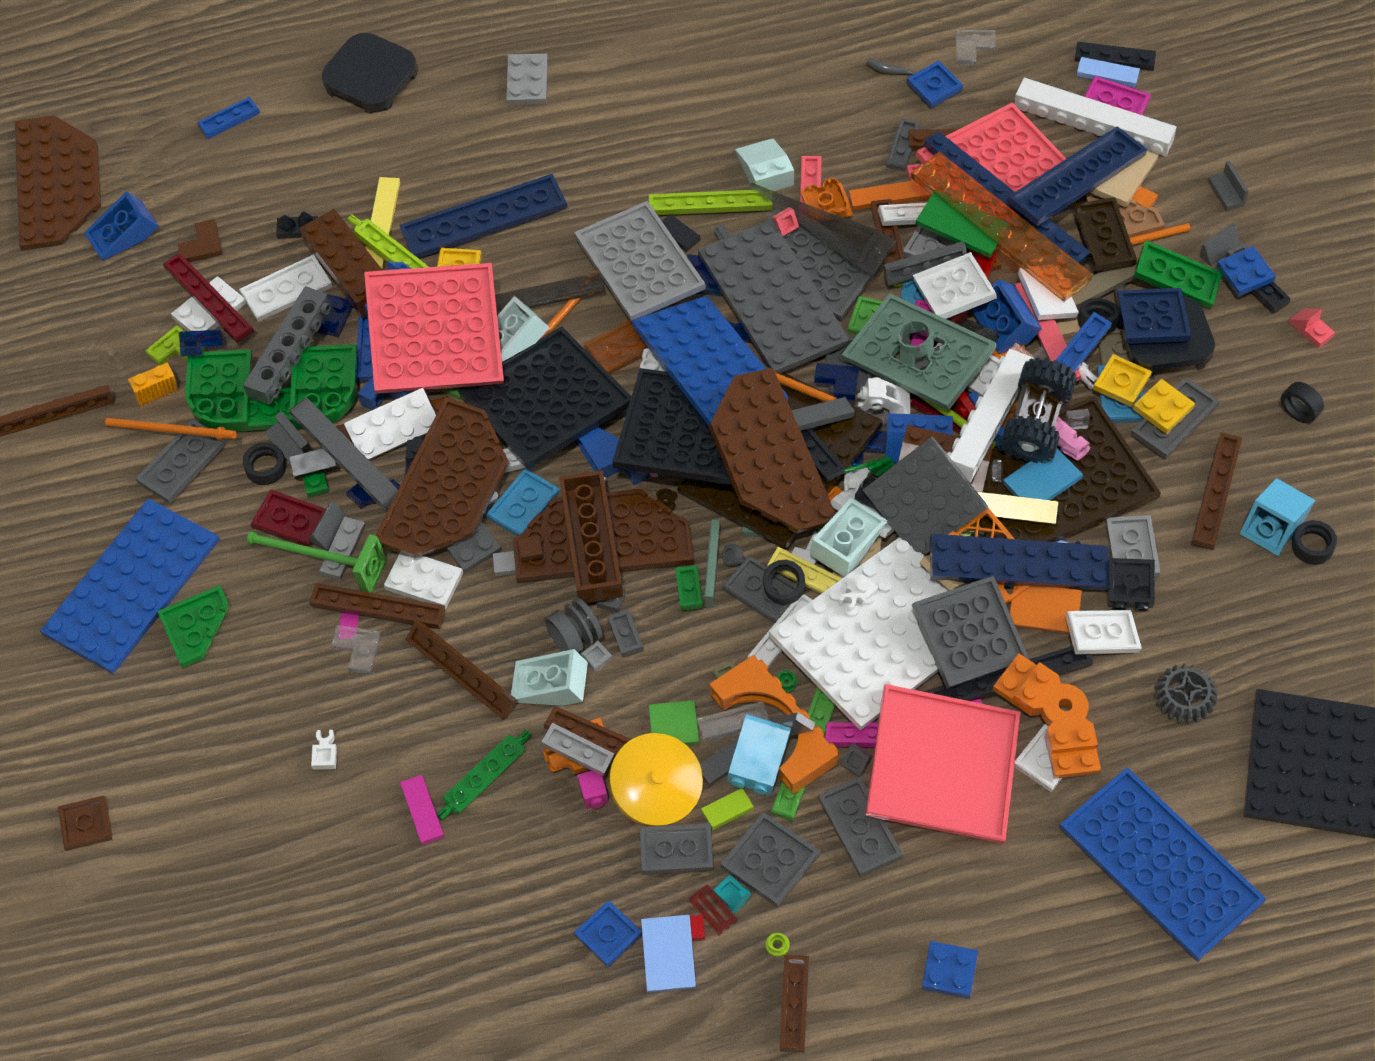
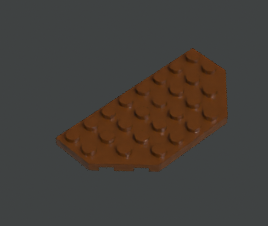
M55 115L15 121L20 249L24 251L63 245L68 240L67 236L72 231H77L87 221V217L93 211L96 213L101 208L97 142L92 137Z
M773 367L734 376L708 427L740 504L760 511L762 516L776 523L779 521L789 527V530L795 533L824 527L836 513Z
M445 397L375 535L378 537L382 547L416 558L474 535L508 466L506 454L503 452L494 428H492L485 410Z
M642 489L606 492L620 571L694 564L688 520L674 514L672 509L660 501L656 502ZM562 497L553 498L548 503V507L541 514L538 513L528 524L526 530L513 539L517 582L574 576ZM539 535L543 558L521 562L518 539Z

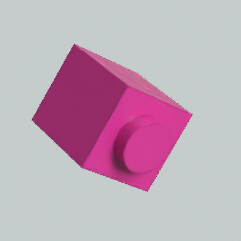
M593 771L577 775L586 809H597L608 803L607 791L601 775Z

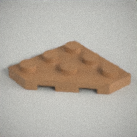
M1087 193L1083 197L1085 202L1104 199L1091 193ZM1132 199L1127 207L1118 204L1129 238L1164 229L1165 224L1157 209L1150 206L1149 208L1143 207Z

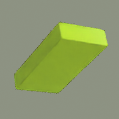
M743 788L701 808L706 821L711 823L712 831L754 810V806Z

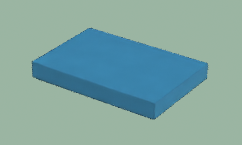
M1097 365V377L1100 376L1106 365ZM1143 390L1140 393L1136 402L1144 395ZM1099 393L1100 404L1113 423L1141 422L1144 417L1133 410V407Z
M1056 449L1055 456L1051 461H1046L1045 463L1040 461L1033 463L1030 461L1005 478L1003 485L1016 497L1052 500L1055 496L1081 480L1083 474Z
M524 468L488 511L486 518L515 536L521 535L538 513L541 514L548 507V503L560 494V488Z

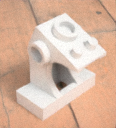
M868 378L865 386L861 387L860 393H857V398H860V402H857V407H860L863 411H867L870 408L879 410L884 407L890 413L910 414V392L881 378Z

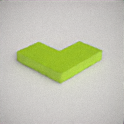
M177 325L145 350L147 356L158 365L164 364L175 354L187 362L188 353L206 352L203 346Z

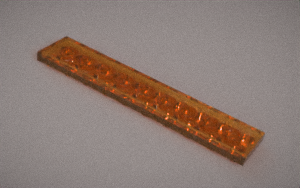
M938 152L911 172L910 178L931 195L934 193L996 243V248L1063 302L1092 280V273L941 152Z

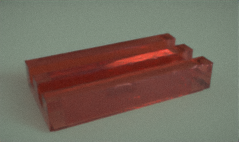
M708 884L689 897V902L700 915H703L704 920L718 936L725 929L728 930L730 925L738 922L736 916ZM704 893H707L708 896L714 901V903L728 917L727 921H725V919L719 914V912L705 898V896L703 895ZM696 899H700V901L706 906V908L719 921V923L721 924L720 926L715 922V920L708 914V912L702 907V905Z

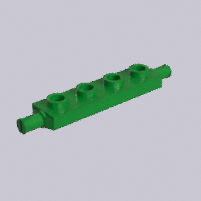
M525 729L517 738L511 735L506 736L443 796L445 806L436 813L437 817H440V820L443 821L451 812L460 815L525 753L523 744L532 737L530 732L528 733V730Z

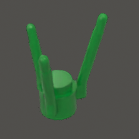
M883 456L877 460L873 459L870 462L848 467L844 473L868 467V470H872L874 475L881 476L894 466V463L890 457Z

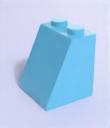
M1276 478L1255 500L1240 534L1279 556L1294 536L1297 527L1307 518L1315 500Z
M746 714L728 772L727 782L737 788L745 787L752 789L759 795H772L779 767L782 764L791 728Z

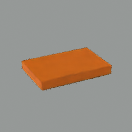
M1013 585V592L1017 590L1018 585ZM1030 586L1011 601L1010 615L1015 627L1070 634L1065 615L1067 611L1080 610L1082 590Z

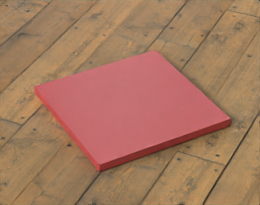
M885 684L882 692L865 816L1004 844L1007 832L1020 712Z

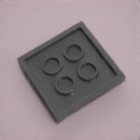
M763 812L721 862L720 868L778 908L820 856V850Z

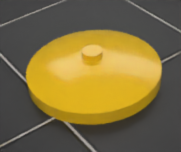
M649 733L633 738L619 750L610 767L609 787L615 804L626 817L644 826H668L679 822L695 807L702 791V770L697 757L685 743L670 735Z

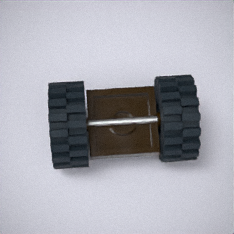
M1037 357L1035 360L1031 358L1024 363L1018 381V388L1021 391L1014 416L1011 420H1007L1000 443L1003 446L1002 449L1008 451L1009 455H1015L1017 459L1022 458L1026 462L1030 460L1033 463H1038V461L1045 463L1054 458L1060 439L1059 432L1055 431L1059 411L1063 402L1067 403L1071 400L1077 380L1076 373L1073 372L1072 368H1066V364H1059L1057 360L1049 361V358L1042 360L1040 357Z

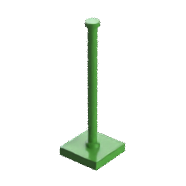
M250 531L247 536V543L250 545L256 543L354 566L352 572L360 590L364 592H373L387 562L378 537L370 534L358 558L260 536L253 531Z

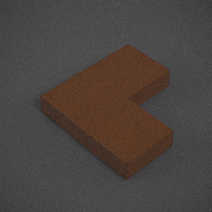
M215 219L194 223L198 239L178 243L179 253L188 262L222 255Z

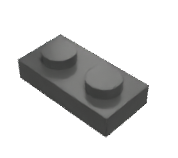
M629 609L607 616L622 658L644 651Z

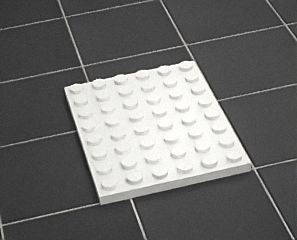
M900 537L769 631V637L860 731L879 717L883 686L885 684L915 690L939 672L912 604L949 590L937 579H931V573L920 564L924 555L921 552H916L907 541L902 540ZM862 573L879 587L878 592L864 605L857 602L855 609L852 612H848L847 609L851 603L846 601L839 605V598L842 594L847 593V586Z

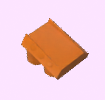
M835 178L826 179L823 186L810 185L804 190H800L812 223L853 216L842 183H839Z

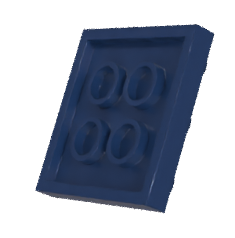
M1181 288L1119 290L1117 292L1126 344L1190 341L1191 332Z

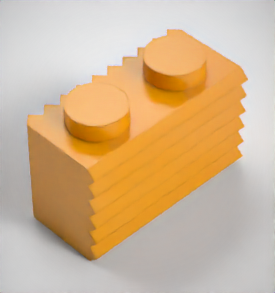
M168 362L128 379L132 392L141 407L143 404L146 405L151 403V401L154 402L155 399L158 400L163 396L166 397L167 394L170 395L179 390Z

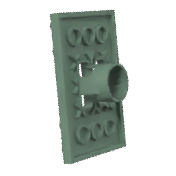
M889 293L842 353V358L855 366L949 410L996 349V342ZM918 332L928 337L925 342L918 345L920 351H918L917 346L912 345L909 337L912 333ZM934 340L943 344L939 351H934ZM898 351H900V360L894 358ZM916 357H922L923 361L929 363L926 369L920 370L915 368Z

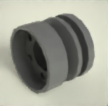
M578 597L572 601V605L568 603L564 606L565 614L560 610H556L544 619L551 638L561 652L575 649L579 653L583 650L582 641L590 646L593 644V640L598 641L603 637L596 616L587 604Z

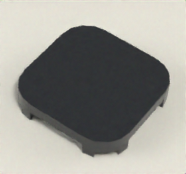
M359 33L349 38L322 71V81L327 94L331 97L336 94L364 107L366 113L372 114V111H379L384 108L388 111L392 107L391 101L410 78L414 80L417 76V65L413 53L408 49L371 33Z
M1183 296L1191 332L1190 341L1126 344L1130 356L1129 361L1152 371L1151 376H1156V371L1191 365H1196L1197 370L1205 368V364L1213 358L1215 341L1203 309L1194 299ZM1119 315L1117 326L1118 329L1121 330L1123 339L1125 341L1121 316Z

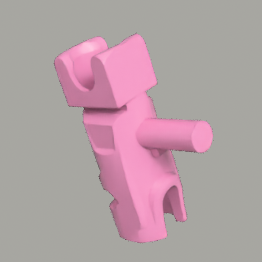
M1058 417L1055 425V431H1058L1060 436L1058 446L1061 447L1063 453L1075 460L1081 459L1090 450L1088 446L1090 443L1082 436L1077 438V432Z

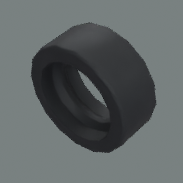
M1091 298L1081 303L1077 319L1081 328L1093 312L1107 317L1105 319L1112 323L1111 328L1106 334L1116 330L1120 311L1115 303L1102 298Z
M1303 382L1292 383L1282 393L1280 398L1284 410L1292 418L1302 423L1313 422L1324 409V401L1321 395L1313 387Z
M255 444L243 456V466L247 478L255 484L269 485L275 483L285 473L286 463L281 449L274 444ZM272 456L277 460L276 465L268 471L258 472L252 469L253 462L260 457Z
M1317 520L1306 521L1299 525L1292 539L1294 554L1301 561L1315 565L1328 561L1332 557L1337 545L1335 531L1328 524ZM1306 534H1317L1326 540L1327 548L1322 551H1312L1302 544L1301 538Z
M787 559L777 560L770 564L763 575V587L767 597L774 603L781 605L792 604L798 601L806 587L805 574L802 568L795 562ZM789 570L796 575L798 584L792 593L782 595L773 590L771 579L776 572Z

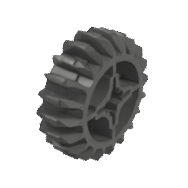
M1185 663L1181 666V669L1176 665L1173 666L1172 670L1167 668L1164 675L1161 674L1158 679L1159 682L1155 686V699H1158L1157 707H1163L1162 714L1170 713V720L1176 717L1178 718V723H1180L1184 719L1188 725L1192 719L1196 723L1200 722L1201 718L1206 719L1209 713L1214 711V706L1218 701V689L1215 688V681H1210V674L1203 675V668L1197 671L1194 664L1190 668H1187ZM1181 682L1180 685L1169 688L1171 685ZM1199 700H1204L1203 702H1201V703L1198 704V705L1191 706L1192 703H1194V702H1199Z

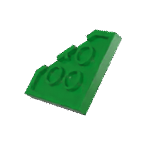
M220 585L157 611L182 668L204 659L230 607Z

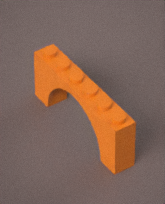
M752 655L709 684L711 697L723 711L737 704L759 702L776 707L786 715L799 712L810 719L804 709L800 710L796 705L792 694L786 693L782 689L780 680L776 676H771L764 661L758 660L755 655ZM814 726L813 731L797 734L798 741L794 752L779 767V779L793 795L838 764L839 752L836 746L826 741L824 733L818 726Z

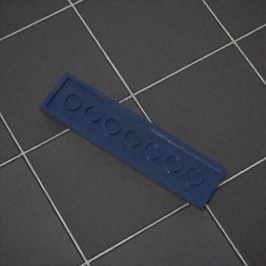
M1117 126L1011 194L1007 202L1038 226L1145 156L1148 149Z
M549 174L400 224L399 226L409 251L417 258L439 252L441 248H451L566 209L567 202L553 174Z
M931 534L930 536L931 579L976 582L994 576L996 583L1105 591H1108L1109 588L1108 546Z

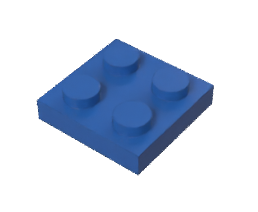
M939 60L907 78V84L930 108L963 90V84Z
M1254 246L1217 261V268L1238 296L1272 283L1276 278V275Z
M608 900L574 932V936L608 968L642 936V931Z
M930 941L922 990L970 999L978 950Z

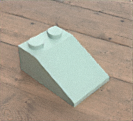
M773 138L735 149L753 190L771 189V192L794 186V169L787 154Z
M515 296L497 316L502 362L535 344L549 328L541 318Z
M850 498L812 539L810 555L845 577L859 565L887 524V520L853 498Z
M575 649L516 661L511 695L517 699L516 703L564 706L583 702L588 662Z

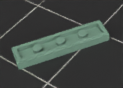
M712 519L710 526L704 601L707 608H714L720 540V520Z

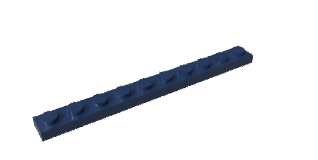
M938 131L925 140L924 147L1075 268L1089 258L1091 252L1050 219L1037 226L1011 206L1007 200L1015 191Z

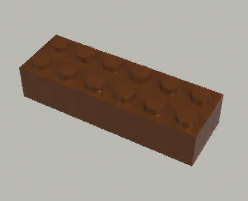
M333 209L300 227L299 230L307 248L314 254L323 269L363 319L366 317L365 304H367L364 272L383 270L337 211Z
M603 470L560 476V489L577 597L585 603L623 597Z

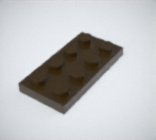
M1115 197L1075 204L1074 210L1087 248L1091 252L1090 257L1095 271L1137 264V257Z

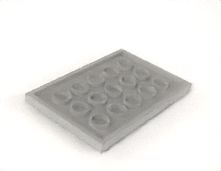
M648 201L574 232L575 239L631 322L634 319L648 315L706 289L705 282Z

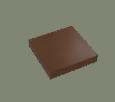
M104 795L58 806L65 851L112 840L107 802Z

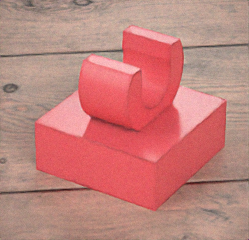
M790 207L772 216V220L782 236L799 227L794 210Z

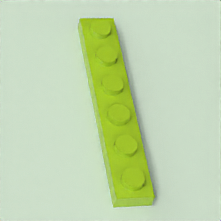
M771 189L649 194V204L657 215L772 210Z

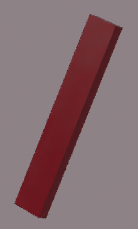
M181 253L163 263L166 271L236 343H239L254 332L253 327Z

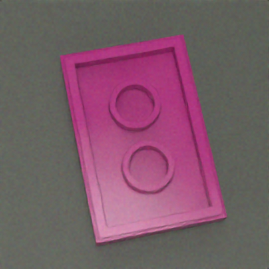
M1094 76L1084 97L1143 115L1151 99V94Z

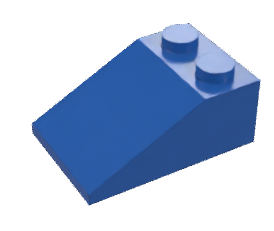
M126 191L84 234L99 257L105 260L144 241L159 226L142 200Z

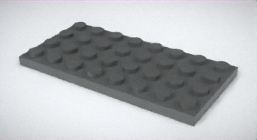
M772 219L698 249L699 257L769 368L773 367L776 373H783L850 344L849 337Z

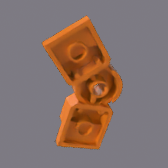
M1018 653L995 683L992 690L1030 716L1040 715L1041 713L1043 720L1049 726L1045 734V741L1054 779L1100 774L1101 766L1096 749L1098 742L1093 723L1086 719L1089 704L1085 694L1076 686L1061 684L1057 673L1040 662L1038 665L1034 664ZM1059 706H1065L1069 711H1063Z

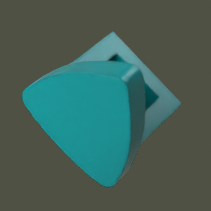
M731 875L725 878L713 890V894L729 908L728 911L732 914L740 910L752 897V893Z

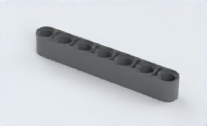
M303 398L289 410L291 416L387 512L398 489L308 398Z

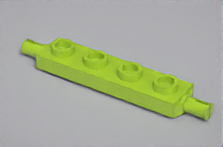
M353 214L348 217L347 221L355 227L354 234L387 262H403L411 268L429 267L369 219L360 221Z

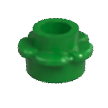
M784 670L777 675L785 692L793 691L794 687L798 684L795 674L789 670Z

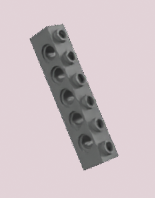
M307 286L303 288L243 384L248 397L270 405L272 400L278 396L280 387L284 381L288 380L290 371L299 362L303 350L309 346L314 332L319 330L322 319L330 312L331 304L326 293Z

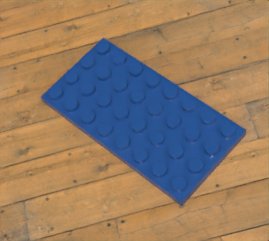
M708 296L632 320L634 330L708 426L734 376L766 369ZM783 390V392H784V394H785V397H786V399H787V401H788V395H787V394L785 393V391Z
M148 498L40 630L41 634L107 672L114 674L158 619L159 614L157 611L166 608L220 541L219 536Z
M1128 767L1060 824L1059 828L1197 962L1266 901V898Z

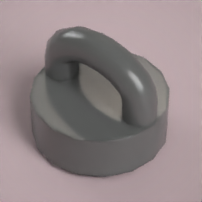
M727 544L722 550L723 562L728 566L742 564L745 560L742 548L737 544Z

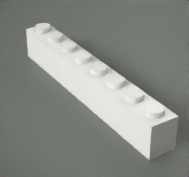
M1027 78L1023 79L1015 95L1014 104L1021 111L1088 131L1098 136H1103L1118 126L1147 148V151L1166 157L1174 141L1177 126Z
M1009 349L1006 356H1001L998 363L999 369H994L990 378L991 383L987 382L983 390L984 396H979L975 405L976 410H971L967 422L969 423H964L961 429V438L955 439L952 447L953 452H948L947 455L970 483L1020 392L1018 381L1023 365L1033 357Z

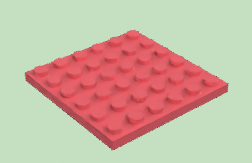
M1013 102L946 136L1015 192L1066 160L1063 154ZM926 147L916 151V157L957 201L1008 223L1009 227L1019 223Z
M492 263L364 272L375 394L415 391L421 388L428 390L504 383Z

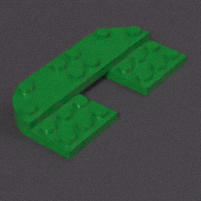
M357 344L310 346L305 348L301 353L299 362L292 368L291 388H280L278 396L272 400L270 405L248 397L243 384L252 371L253 353L251 349L188 353L186 400L195 419L203 426L213 429L224 427L225 430L233 431L268 430L278 422L275 416L281 411L295 428H302L291 416L289 410L305 397L333 423L350 410L357 396L358 347Z

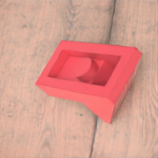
M1303 308L1291 317L1288 322L1320 348L1334 337L1335 332L1320 320L1322 309Z

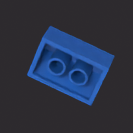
M998 279L992 285L997 299L971 308L989 339L996 342L998 353L1009 351V349L1028 344L1042 328L1016 287Z
M888 413L885 456L890 457L894 464L898 463L907 425L953 435V416Z

